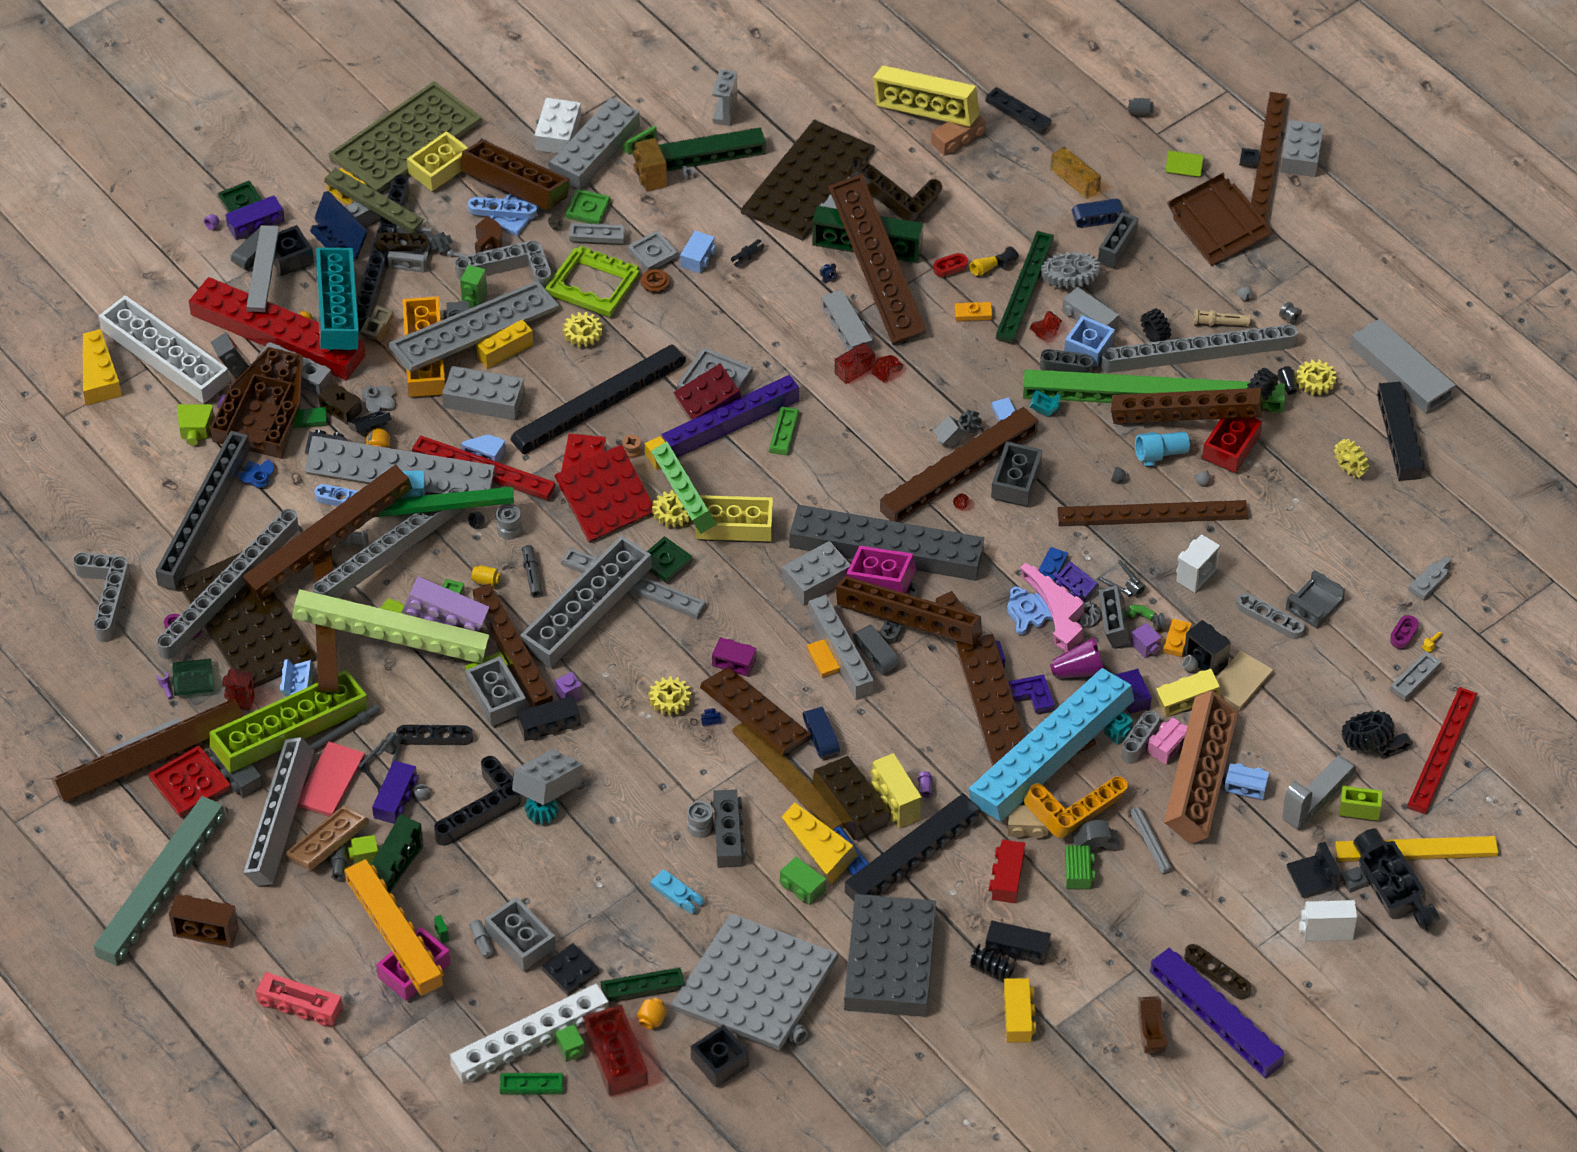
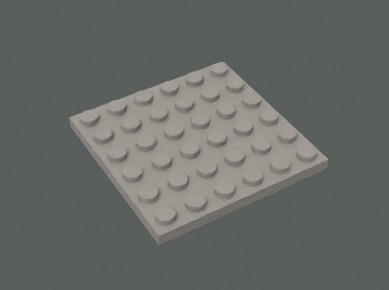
M731 913L685 982V986L681 988L671 1003V1007L673 1010L717 1027L724 1024L730 1032L780 1051L794 1026L837 961L838 953Z

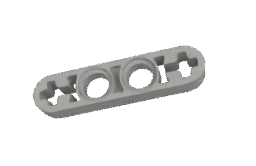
M1243 593L1238 596L1236 607L1240 612L1292 639H1298L1303 636L1304 624L1300 620L1250 594ZM1264 609L1267 611V613L1261 615L1257 612V610ZM1281 618L1284 622L1276 623L1273 619Z

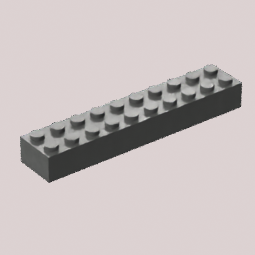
M798 504L789 533V548L811 551L830 541L843 557L850 559L854 558L859 546L912 553L916 570L976 581L984 552L985 537Z

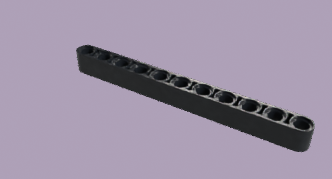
M399 174L393 178L387 198L405 208L410 194L409 179L406 175ZM382 216L356 299L358 331H361L367 317H371L377 305L388 268L389 251H382L376 246L377 238L381 233H397V225Z
M671 344L518 429L512 434L510 440L522 454L529 453L680 368L686 362V356L674 344Z

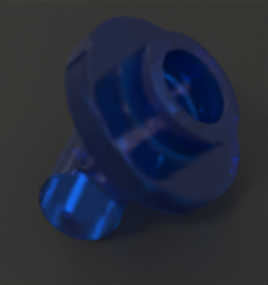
M716 708L704 709V713L701 714L702 726L722 723L720 711H716Z

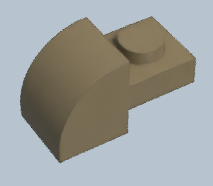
M376 305L371 317H367L360 331L361 335L382 341L388 333L387 328L394 316L393 311Z

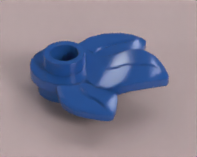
M270 459L263 462L261 466L248 460L245 471L237 473V476L243 483H249L254 487L262 488L269 484V476L274 472V466Z

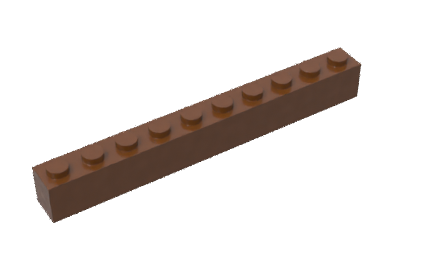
M1025 407L1015 410L1010 416L998 421L990 429L984 430L976 438L970 439L962 447L956 448L953 453L942 457L939 462L927 467L919 475L913 476L905 484H901L891 493L885 494L880 499V512L890 521L900 522L1000 457L1006 441L1020 444L1037 433L1038 419Z
M396 464L243 575L247 587L259 600L269 596L280 585L285 584L291 577L300 573L310 563L315 562L325 552L330 551L340 541L345 540L351 533L361 528L370 519L376 517L382 510L406 495L412 489L409 477Z
M228 700L52 777V782L61 801L73 802L78 799V795L83 793L85 795L91 794L101 785L106 787L115 783L114 780L119 777L122 779L133 775L132 772L140 769V771L148 769L153 762H164L169 759V755L174 753L179 755L186 752L187 748L192 745L197 747L204 744V740L210 738V731L243 717L237 700Z

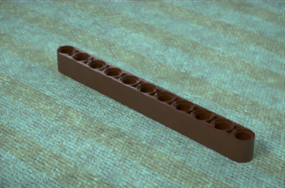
M332 549L313 562L314 584L333 571ZM316 624L319 693L339 692L336 629Z

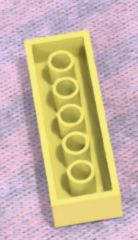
M884 65L873 76L877 106L965 126H971L980 115L977 87L975 85Z

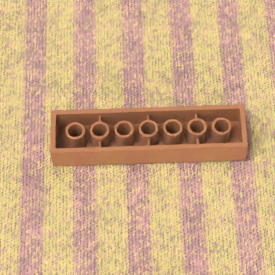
M1213 690L1194 698L1164 823L1190 844L1206 839L1209 836L1238 711Z

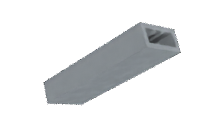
M1378 319L1375 322H1371L1364 329L1356 331L1352 335L1350 348L1389 382L1401 381L1402 388L1406 390V397L1425 414L1453 397L1455 384L1382 320Z

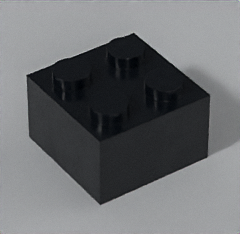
M298 225L279 232L274 265L281 276L314 263L312 247Z
M1201 620L1186 632L1184 656L1191 655L1198 660L1199 669L1202 671L1211 669L1215 676L1228 665L1231 642L1226 636H1222L1211 624Z
M724 1024L690 1046L691 1060L715 1087H718L749 1066V1052Z

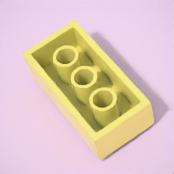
M700 495L717 524L700 534L695 526V539L771 541L773 498Z

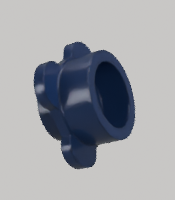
M834 263L830 265L825 264L820 269L823 283H828L829 280L837 278L838 273Z

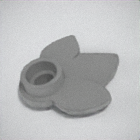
M381 385L378 387L366 386L362 390V397L366 402V408L369 412H377L380 408L387 410L395 409V402L392 396L395 395L396 391L393 388Z

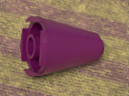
M1091 638L1052 659L1053 664H1050L1052 674L1057 675V678L1092 677L1103 668L1095 638Z

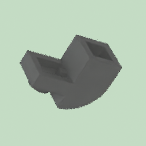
M1094 820L1084 823L1072 832L1074 845H1089L1090 853H1093L1100 846L1113 851H1117L1121 847L1117 831L1109 828L1108 821Z

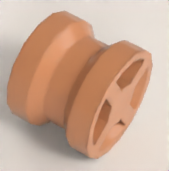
M634 434L623 438L622 445L628 457H638L641 453L640 438Z

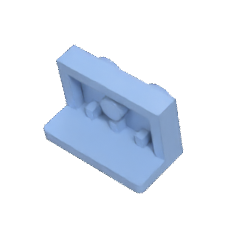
M289 659L284 660L280 684L281 693L287 697L311 686L315 664L309 660L294 665Z

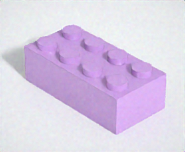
M417 576L402 613L479 632L489 606Z

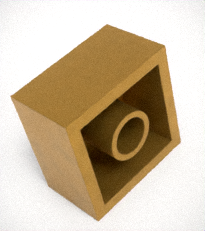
M656 138L636 142L635 150L633 151V157L636 162L633 163L635 173H639L640 185H644L646 192L667 187L666 161Z

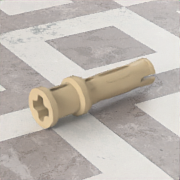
M1195 309L1194 325L1209 324V326H1214L1215 324L1249 327L1250 315L1216 313L1214 310L1208 312Z

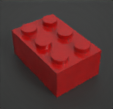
M1254 417L1220 419L1204 443L1202 459L1236 473L1261 436L1263 421Z
M569 433L561 471L607 451L606 437Z

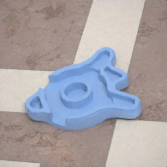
M1013 587L1010 590L1007 611L1010 618L1016 623L1017 634H1025L1029 624H1034L1035 627L1039 628L1046 620H1053L1046 603L1038 593L1035 592V595L1027 593V590H1023L1020 587Z

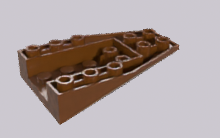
M267 347L230 385L210 427L212 441L224 444L230 431L246 434L249 439L250 451L283 459L301 404L303 355Z

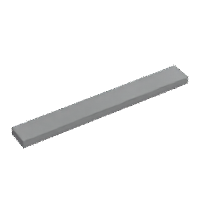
M570 548L561 560V565L584 573L598 558ZM642 577L628 591L695 619H698L706 607V601L646 577Z

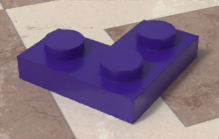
M1044 674L1008 681L1014 701L1030 698L1035 713L1054 710L1055 705Z

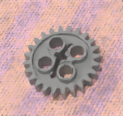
M1067 251L1066 254L1059 253V256L1053 255V259L1047 258V261H1044V265L1041 266L1043 280L1047 281V284L1052 283V286L1059 285V288L1062 286H1066V288L1072 286L1075 288L1076 285L1082 287L1083 283L1089 284V281H1095V278H1098V274H1100L1098 258H1095L1094 255L1090 256L1089 253L1083 254L1082 251L1079 254L1076 251L1073 253Z

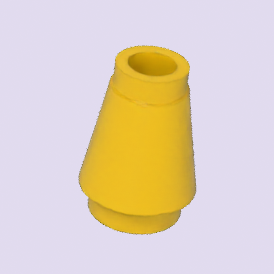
M994 256L974 259L970 263V270L973 275L982 276L998 265L997 259Z

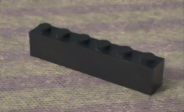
M1401 381L1379 383L1377 398L1398 481L1421 479L1422 471H1425V463L1420 458L1421 448L1416 443L1417 432L1413 431V417L1409 416L1410 405L1406 403V390L1402 388Z

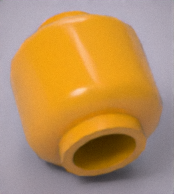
M381 428L372 429L367 433L366 444L389 448L390 435Z
M655 997L653 1000H644L637 1013L639 1024L650 1030L659 1028L667 1015V1009L663 1006L664 1002Z

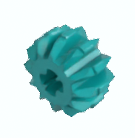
M527 798L525 812L528 820H532L534 824L540 822L541 825L544 822L551 823V819H556L559 810L557 799L542 805Z

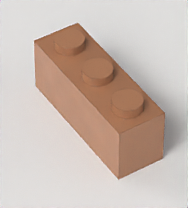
M979 115L971 126L947 122L931 131V144L945 156L986 133V120Z

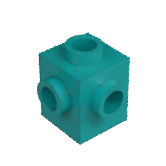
M1122 711L1104 728V734L1118 745L1131 732L1133 726L1132 718L1129 714Z

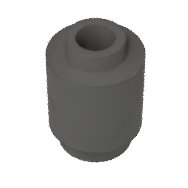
M1133 98V100H1129L1128 114H1133V116H1150V112L1154 111V102H1150V98Z

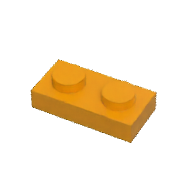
M1172 619L1163 653L1182 657L1185 648L1186 632L1191 629V623Z

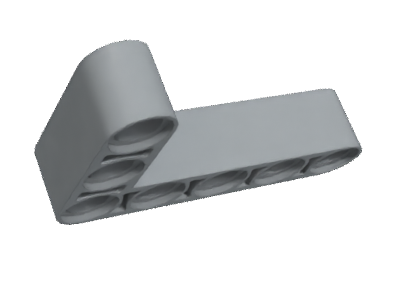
M528 241L459 257L455 261L456 277L459 280L462 278L467 266L471 265L485 269L486 276L528 266L534 282L539 281L546 288L551 281V270L542 246L538 241Z
M85 552L77 553L73 557L77 576L106 580L94 620V630L97 640L100 642L110 641L114 635L130 577L128 561L123 556Z
M1338 755L1307 788L1294 781L1286 791L1282 819L1296 829H1302L1352 777L1356 770V765Z

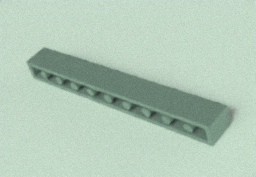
M201 796L94 944L96 957L115 966L126 958L129 948L137 942L142 930L148 927L152 916L159 912L163 901L169 898L175 884L181 881L185 870L191 867L193 859L202 852L206 841L212 838L216 827L224 821L225 814L222 804Z

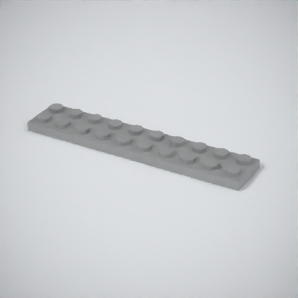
M535 281L391 341L389 348L408 371L412 372L476 345L520 320L528 323L558 310L559 305L539 281Z
M312 436L305 473L369 484L396 464L402 471H424L426 493L443 494L453 487H460L464 491L491 489L496 467L495 465Z

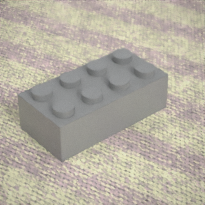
M452 366L442 392L443 408L516 420L525 394L524 378Z

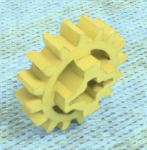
M578 312V316L572 314L571 319L566 318V323H563V336H565L566 341L571 340V345L577 343L578 347L581 344L587 347L588 343L594 345V340L599 341L600 336H602V323H600L599 318L594 317V314L588 316L587 312L584 315Z
M1313 359L1311 363L1305 361L1304 366L1300 365L1299 370L1296 372V383L1299 384V388H1305V393L1311 391V395H1314L1315 392L1321 395L1322 391L1327 394L1329 389L1333 390L1336 384V371H1333V366L1328 367V362L1322 364L1321 360H1318L1315 363Z
M1343 439L1334 446L1333 452L1337 454L1334 457L1339 461L1337 464L1343 471L1346 470L1348 475L1352 474L1353 478H1360L1368 471V458L1364 457L1365 452L1360 446L1357 447L1354 441L1351 443L1349 439Z
M673 490L670 491V494L663 492V497L658 495L657 500L653 501L652 511L654 519H659V524L665 522V527L672 524L673 528H675L676 524L683 526V521L689 522L690 516Z
M669 676L668 680L661 677V682L654 681L655 686H650V706H654L655 711L660 709L662 715L665 712H668L669 716H671L672 712L679 714V709L685 711V705H690V686H686L685 680L679 682V677L675 680H672L671 676Z

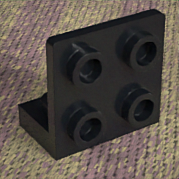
M1326 842L1318 843L1314 856L1287 863L1286 868L1301 897L1339 887L1341 872Z

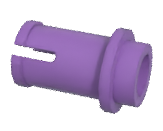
M928 771L920 772L917 777L920 783L919 794L922 798H929L932 796L931 782L933 781V776Z

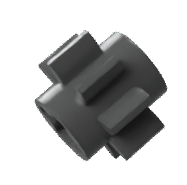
M444 232L431 236L433 241L429 242L431 249H436L438 253L450 249L449 244L453 243L451 236L445 235Z
M967 409L966 413L961 414L959 422L967 432L974 433L975 430L980 429L982 419L978 417L979 412Z

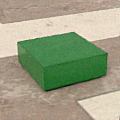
M435 916L434 926L441 943L449 942L448 929L442 916Z

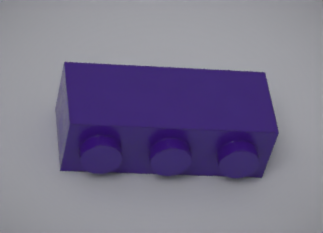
M275 195L225 214L227 227L235 240L255 233L261 225L274 226L285 221L284 210Z
M393 761L372 806L374 819L395 824L399 815L404 814L405 804L411 799V790L413 786L417 785L419 780L416 766Z

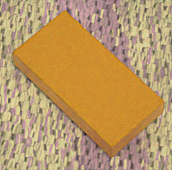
M824 639L806 645V649L822 678L840 672V667Z

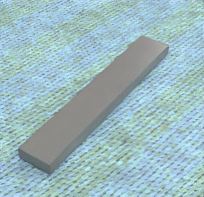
M261 225L247 301V311L266 312L279 226Z

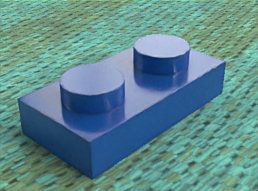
M1050 547L1038 569L1040 573L1045 577L1049 576L1055 583L1056 579L1053 573H1060L1068 558V552Z

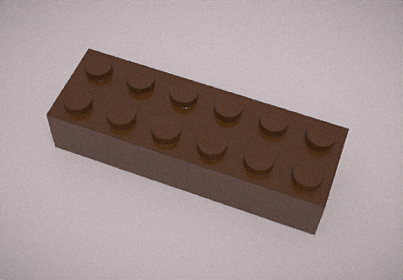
M482 139L462 151L461 171L469 176L480 179L482 182L496 186L498 189L507 191L513 196L531 202L541 209L548 210L568 197L569 178Z

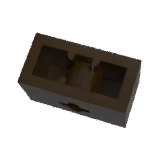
M334 382L318 395L319 407H326L327 413L348 425L347 421L355 419L362 412L361 399Z

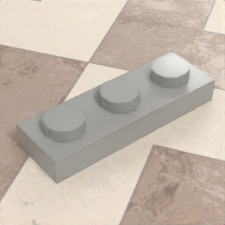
M571 223L569 239L574 242L624 244L625 225Z
M1425 651L1390 685L1389 691L1405 701L1441 666V661Z

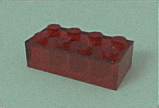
M618 1005L582 1016L583 1030L608 1096L649 1085L648 1070L623 1006Z

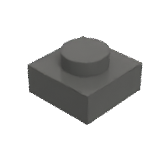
M1358 866L1341 873L1340 879L1349 893L1366 887L1368 884L1367 879Z

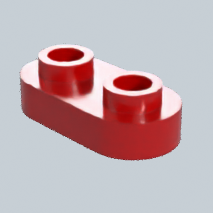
M955 253L937 259L933 264V272L937 276L945 277L963 271L968 266V258L962 253Z

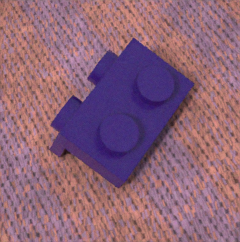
M1071 561L1059 574L1053 573L1056 579L1055 583L1058 586L1066 587L1071 595L1079 597L1084 602L1099 586L1096 581Z

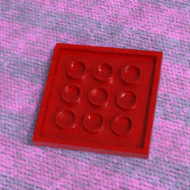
M622 444L554 475L588 542L653 513L652 506L654 505Z

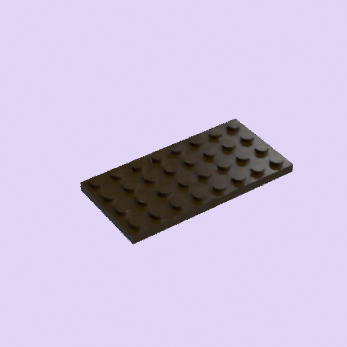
M814 119L743 205L741 214L803 241L812 229L816 207L825 203L830 196L828 186L846 180L849 177L846 170L851 159L855 156H860L867 161L875 151V145Z
M241 553L180 579L178 587L189 604ZM245 584L204 626L245 692L282 676L284 660L289 659L294 665L309 660L312 662L316 660L314 653L273 591L269 596L259 600Z

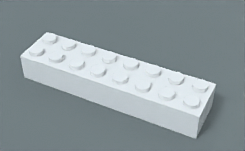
M126 295L99 315L101 331L201 403L205 404L230 384L227 367Z

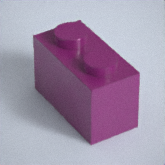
M722 637L719 638L712 653L713 667L723 670L729 667L737 674L749 677L757 660V648Z

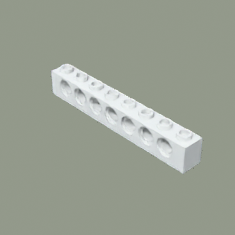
M594 984L450 1054L451 1066L462 1084L473 1081L478 1076L486 1072H492L504 1063H510L515 1058L523 1054H529L533 1049L541 1045L549 1044L552 1040L556 1039L555 1032L573 1024L576 1028H581L595 1019L604 1017L609 1013L608 1000L598 985Z

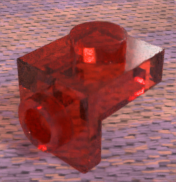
M1047 311L1044 319L1033 322L1029 329L1039 338H1048L1057 334L1062 320L1051 311Z
M893 355L879 357L871 373L882 382H887L890 374L901 371L904 364Z

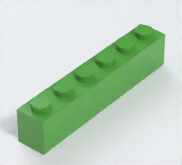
M668 442L652 450V454L700 534L715 526L717 523Z

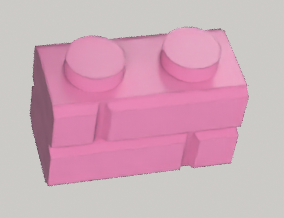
M1171 718L1167 723L1163 722L1159 732L1156 735L1152 734L1147 741L1148 754L1167 764L1183 747L1188 726L1183 723L1181 724L1175 718Z

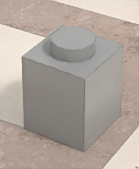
M948 416L934 430L938 436L936 438L942 446L947 445L951 448L968 433L959 420Z

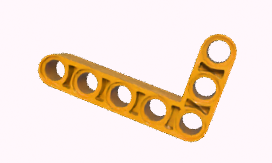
M1120 776L1113 777L1067 809L1044 786L1033 784L1024 798V804L1055 837L1064 838L1117 803L1124 795L1128 784Z

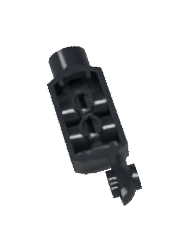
M1376 828L1362 832L1353 841L1355 848L1361 856L1359 859L1360 870L1389 917L1399 918L1413 912L1421 929L1425 928L1428 933H1431L1436 926V921L1440 920L1439 914L1432 903L1426 905L1425 889L1395 841H1384Z

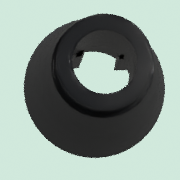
M1290 366L1280 368L1277 371L1280 383L1285 384V391L1288 395L1295 394L1298 391L1295 371Z

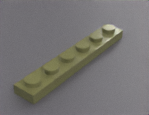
M336 167L325 177L324 183L409 233H414L423 224V218Z

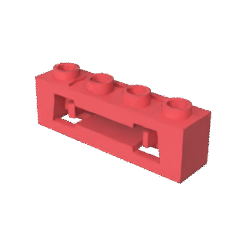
M268 972L264 974L256 990L257 1002L262 1006H270L283 1013L297 1015L301 1019H310L320 1025L333 1027L343 1008L342 997ZM317 995L327 998L328 1000L317 997Z

